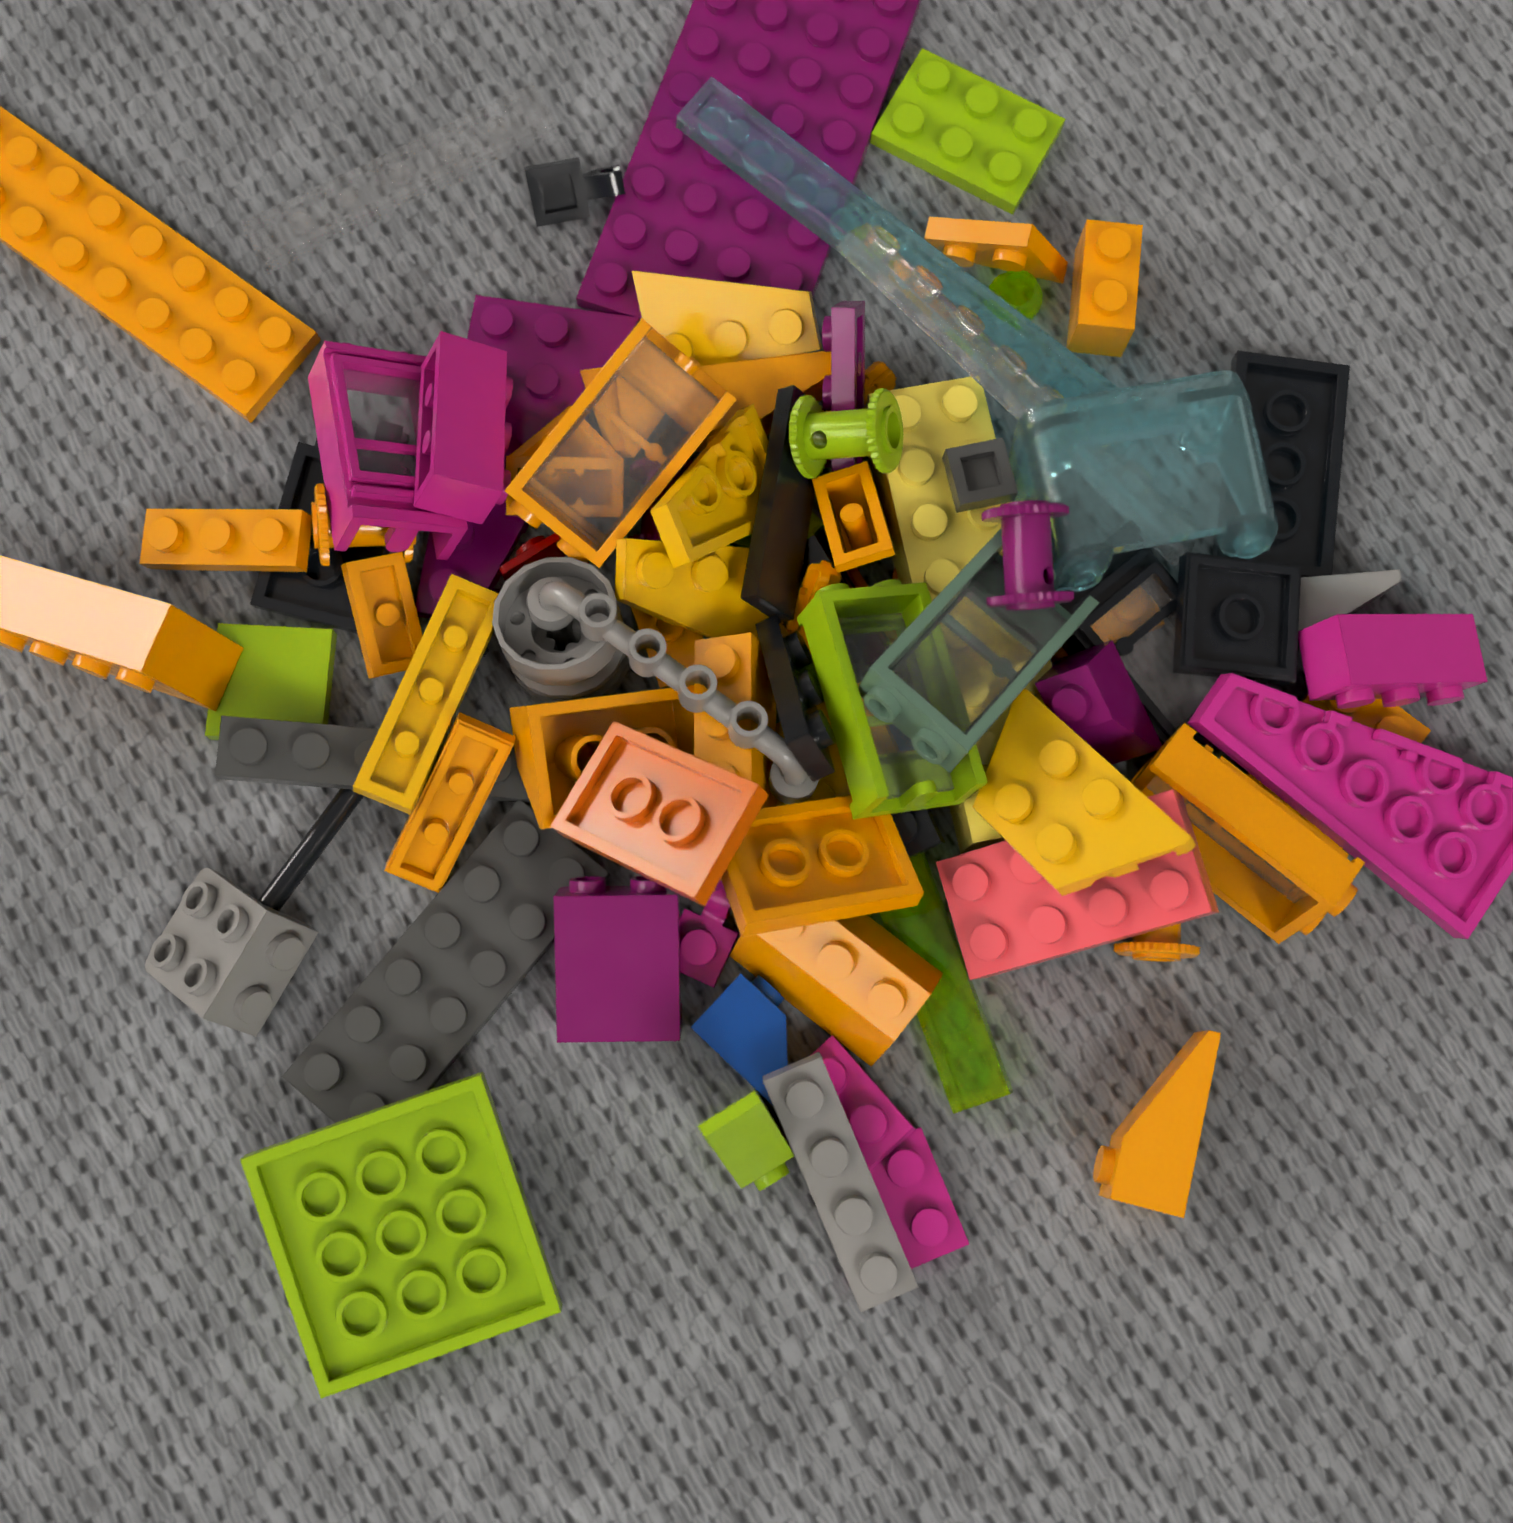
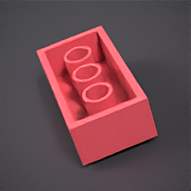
M1172 789L1149 796L1148 798L1193 838L1196 846L1190 852L1177 856L1175 851L1144 861L1138 864L1139 870L1116 878L1108 876L1099 878L1092 886L1064 896L1060 895L1006 841L937 861L936 865L969 980L988 978L1219 913L1183 796Z

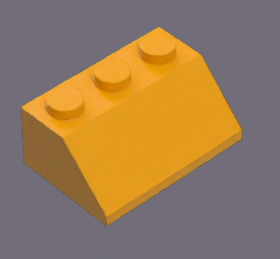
M694 685L688 686L687 689L694 693ZM671 687L509 707L512 733L515 736L514 748L517 768L540 829L551 828L552 822L613 721L694 756V712L686 710L681 705L678 692Z
M868 915L745 937L740 935L729 955L755 977L758 974L763 977L787 1002L828 1034L833 1035L842 1045L871 1067L894 1043L930 997L943 975L940 970Z

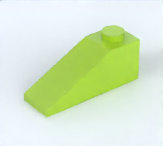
M757 1090L698 1125L706 1141L741 1189L754 1182L758 1191H761L790 1173L785 1162L794 1157V1153Z

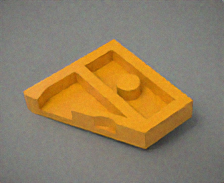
M929 217L924 239L941 254V259L948 264L959 267H972L973 264H978L1063 284L1068 262L1033 224Z

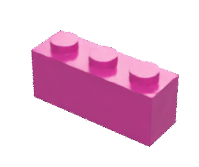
M440 331L421 366L413 507L482 525L495 504L502 505L506 500L508 494L504 490L511 483V473L509 470L504 469V455L510 445L512 425L505 422V415L513 391V379L507 376V351Z
M1337 614L1298 631V643L1310 701L1336 700L1337 708L1339 709L1364 706L1373 703L1375 699H1382L1383 707L1407 705L1419 701L1420 698H1426L1428 706L1444 705L1464 699L1463 690L1488 682L1473 614Z

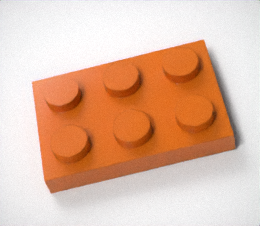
M613 721L550 827L563 837L705 907L769 794L759 784Z

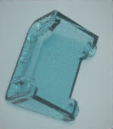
M1215 371L1050 400L1029 409L1020 418L1016 426L1009 453V461L1018 494L1012 502L1048 500L1049 503H1064L1069 507L1068 515L1050 518L1053 569L1056 573L1054 592L1065 590L1079 592L1094 587L1101 581L1103 574L1110 566L1114 554L1217 535V543L1224 555L1250 559L1269 551L1277 534L1278 522L1250 396L1238 374L1233 371Z

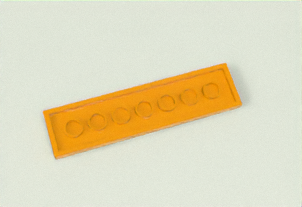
M0 106V242L249 423H252L321 341L317 332Z

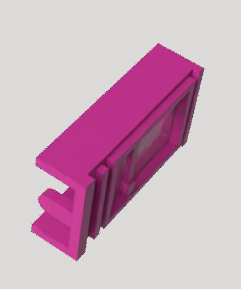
M326 340L318 353L308 375V383L334 550L347 551L360 526L369 525L389 527L384 535L386 549L390 552H402L408 549L419 531L432 532L436 559L448 560L468 530V524L465 520L413 507L421 366L427 356Z

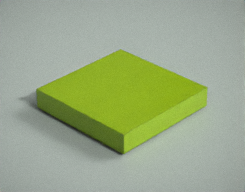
M218 623L217 632L244 649L217 710L208 709L205 729L206 737L211 740H219L221 716L328 724L337 633L333 629Z

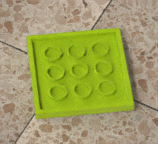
M483 1071L245 1154L240 1159L321 1399L561 1313L563 1305Z

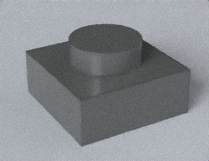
M1003 438L945 449L942 460L956 513L1015 500L1018 490Z

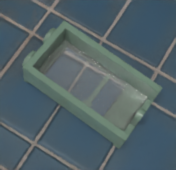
M1001 529L876 660L858 686L866 707L876 718L886 723H892L912 740L914 749L922 758L930 763L939 764L949 773L1099 604L1097 600L1089 595L1073 615L1059 604H1055V608L1006 611V607H989L986 603V598L1005 595L1003 556L1000 555L1002 551ZM1053 569L1054 580H1055V579H1056V573H1055V571H1054V569Z

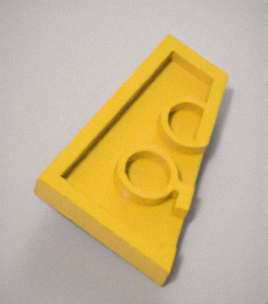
M632 271L642 318L687 357L696 359L700 366L802 354L822 349L811 291Z
M754 404L738 410L650 510L673 568L690 563L752 534L769 442Z
M629 538L617 539L615 596L617 601L672 625L685 627L708 638L751 632L759 640L755 624L769 618L741 599L749 548L724 546L690 563L673 568L662 541Z

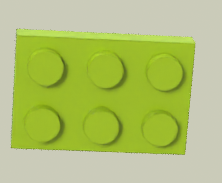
M922 48L873 129L870 144L1013 215L1061 133L1065 118Z

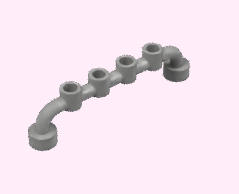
M555 577L540 579L531 586L527 594V606L529 616L535 625L544 630L556 631L568 626L573 618L577 619L580 622V629L586 638L596 642L606 640L629 657L630 667L636 674L643 677L656 676L678 692L679 701L686 710L694 713L705 711L728 728L729 738L736 746L744 749L755 747L771 759L773 764L769 773L768 785L771 793L777 800L785 804L806 802L812 797L819 780L811 781L786 745L785 739L767 726L768 715L763 706L754 701H743L736 704L716 689L717 678L710 668L704 665H692L686 668L666 654L667 645L661 633L654 629H642L636 632L617 619L615 602L608 595L593 593L585 596L566 581ZM595 613H601L608 617L601 622H594L589 619ZM644 648H650L658 654L651 658H645L640 656L638 652ZM692 684H702L707 688V691L702 694H694L687 687ZM743 719H749L754 721L758 728L747 731L740 728L737 723Z

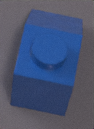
M740 974L691 1028L772 1104L762 1076L788 1065L786 1015L778 1008L785 999L759 974L752 982L743 974Z

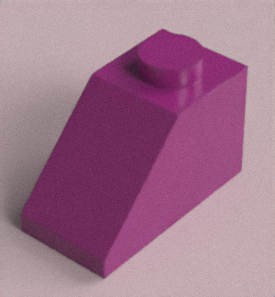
M1113 640L1061 658L1035 683L1045 706L1111 765L1157 751L1161 748L1160 739Z

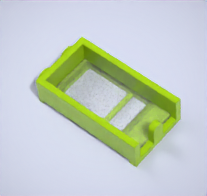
M889 579L878 582L871 587L849 588L845 583L831 584L819 589L797 617L798 625L804 627L832 730L835 735L853 801L849 804L853 819L959 805L988 783L976 744L949 773L939 764L930 763L922 758L914 749L912 740L892 723H886L876 718L866 707L864 699L859 692L858 686L869 668L932 602L926 582L902 584L898 579ZM938 625L894 673L965 733L970 727V723L943 635Z

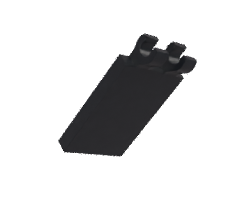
M352 422L353 431H355L356 424ZM379 422L374 440L408 444L409 437L402 435L403 429L401 427ZM317 439L314 446L298 442L278 509L304 510L312 515L311 502H315L314 487L320 483L324 484ZM371 451L369 459L358 457L360 470L412 476L407 469L398 467L403 460V454ZM312 529L307 572L260 571L250 605L257 609L358 634L341 565L347 562L387 555L390 551L386 549V546L348 547L347 551H336L334 548H329L330 565L323 566L320 564L318 549L314 548Z

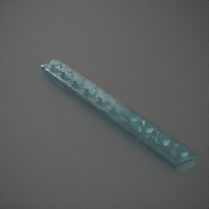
M711 76L677 114L676 128L1116 466L1122 462L1156 418L1151 412Z

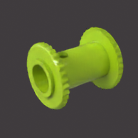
M879 388L872 393L868 408L824 412L821 405H819V401H816V398L812 395L800 397L792 408L789 421V443L795 466L804 477L813 479L822 474L827 463L826 459L870 456L879 472L882 474L893 472L900 462L903 450V422L895 396L889 390Z

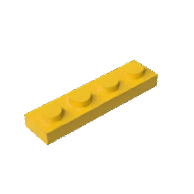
M454 574L450 575L353 784V791L409 815L412 814L494 632L492 625L494 601L499 593Z

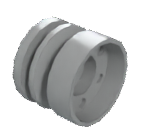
M547 557L523 566L505 581L494 601L492 620L500 647L511 666L519 687L538 704L611 695L620 687L630 668L629 657L606 640L596 642L586 638L580 629V622L573 618L568 626L560 630L548 631L541 629L531 620L527 606V594L531 586L540 579L555 577L566 581L585 596L593 593L608 595L615 602L617 619L623 622L610 581L593 565L572 557ZM595 613L589 617L594 622H601L608 618L601 613Z

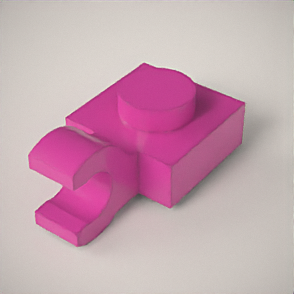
M724 889L712 893L701 916L684 908L679 919L680 973L715 988L739 936V933L724 927L731 911V906Z

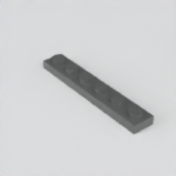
M221 716L215 776L221 780L353 790V784L379 729ZM514 746L487 800L509 802L521 800L524 803H530L517 768Z

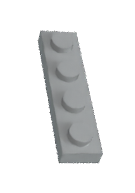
M820 1052L762 1076L764 1085L860 1312L918 1288V1284Z

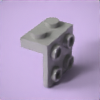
M204 868L199 872L194 882L186 889L182 901L168 925L152 945L150 954L145 962V970L201 1018L257 1037L319 932L305 922L263 905L219 872L210 868Z

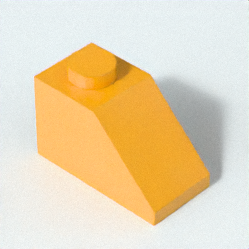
M868 461L812 479L837 573L895 555L892 538Z

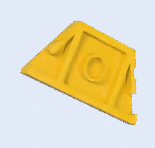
M1024 688L1016 697L985 773L988 783L979 789L973 808L1060 895L1064 896L1090 887L1097 879L1102 877L1116 878L1139 870V863L1175 851L1177 856L1188 853L1196 846L1193 838L1029 690Z

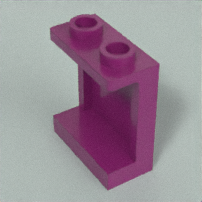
M599 876L573 877L569 879V886L558 889L554 895L557 1043L680 1041L682 1033L679 936L680 894L644 876L631 877L630 886H606V878Z

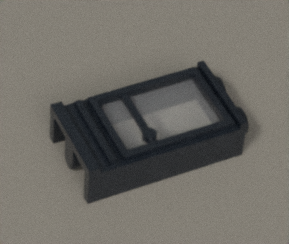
M1129 520L1054 582V592H1074V599L1071 602L1059 604L1071 615L1089 595L1099 602L1078 629L1062 645V648L1068 655H1072L1113 640L1163 745L1184 722L1189 725L1187 722L1218 678L1173 673L1178 583L1137 535L1139 530ZM1196 731V734L1193 736L1195 741L1203 747L1206 744L1212 745L1208 739Z

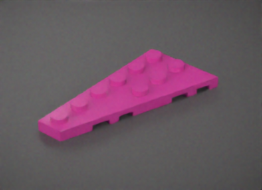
M1234 673L1219 676L1187 722L1350 855L1363 860L1365 867L1453 938L1469 939L1513 871V777L1497 771L1489 772L1463 762V758L1382 728L1374 729L1352 721V717L1333 710L1325 711L1298 701L1296 696Z

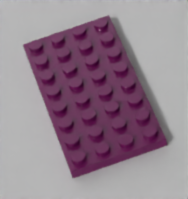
M693 0L623 177L625 194L616 196L576 296L578 307L590 311L639 318L640 321L642 316L632 271L811 291L813 298L868 149L871 133L879 119L922 0Z

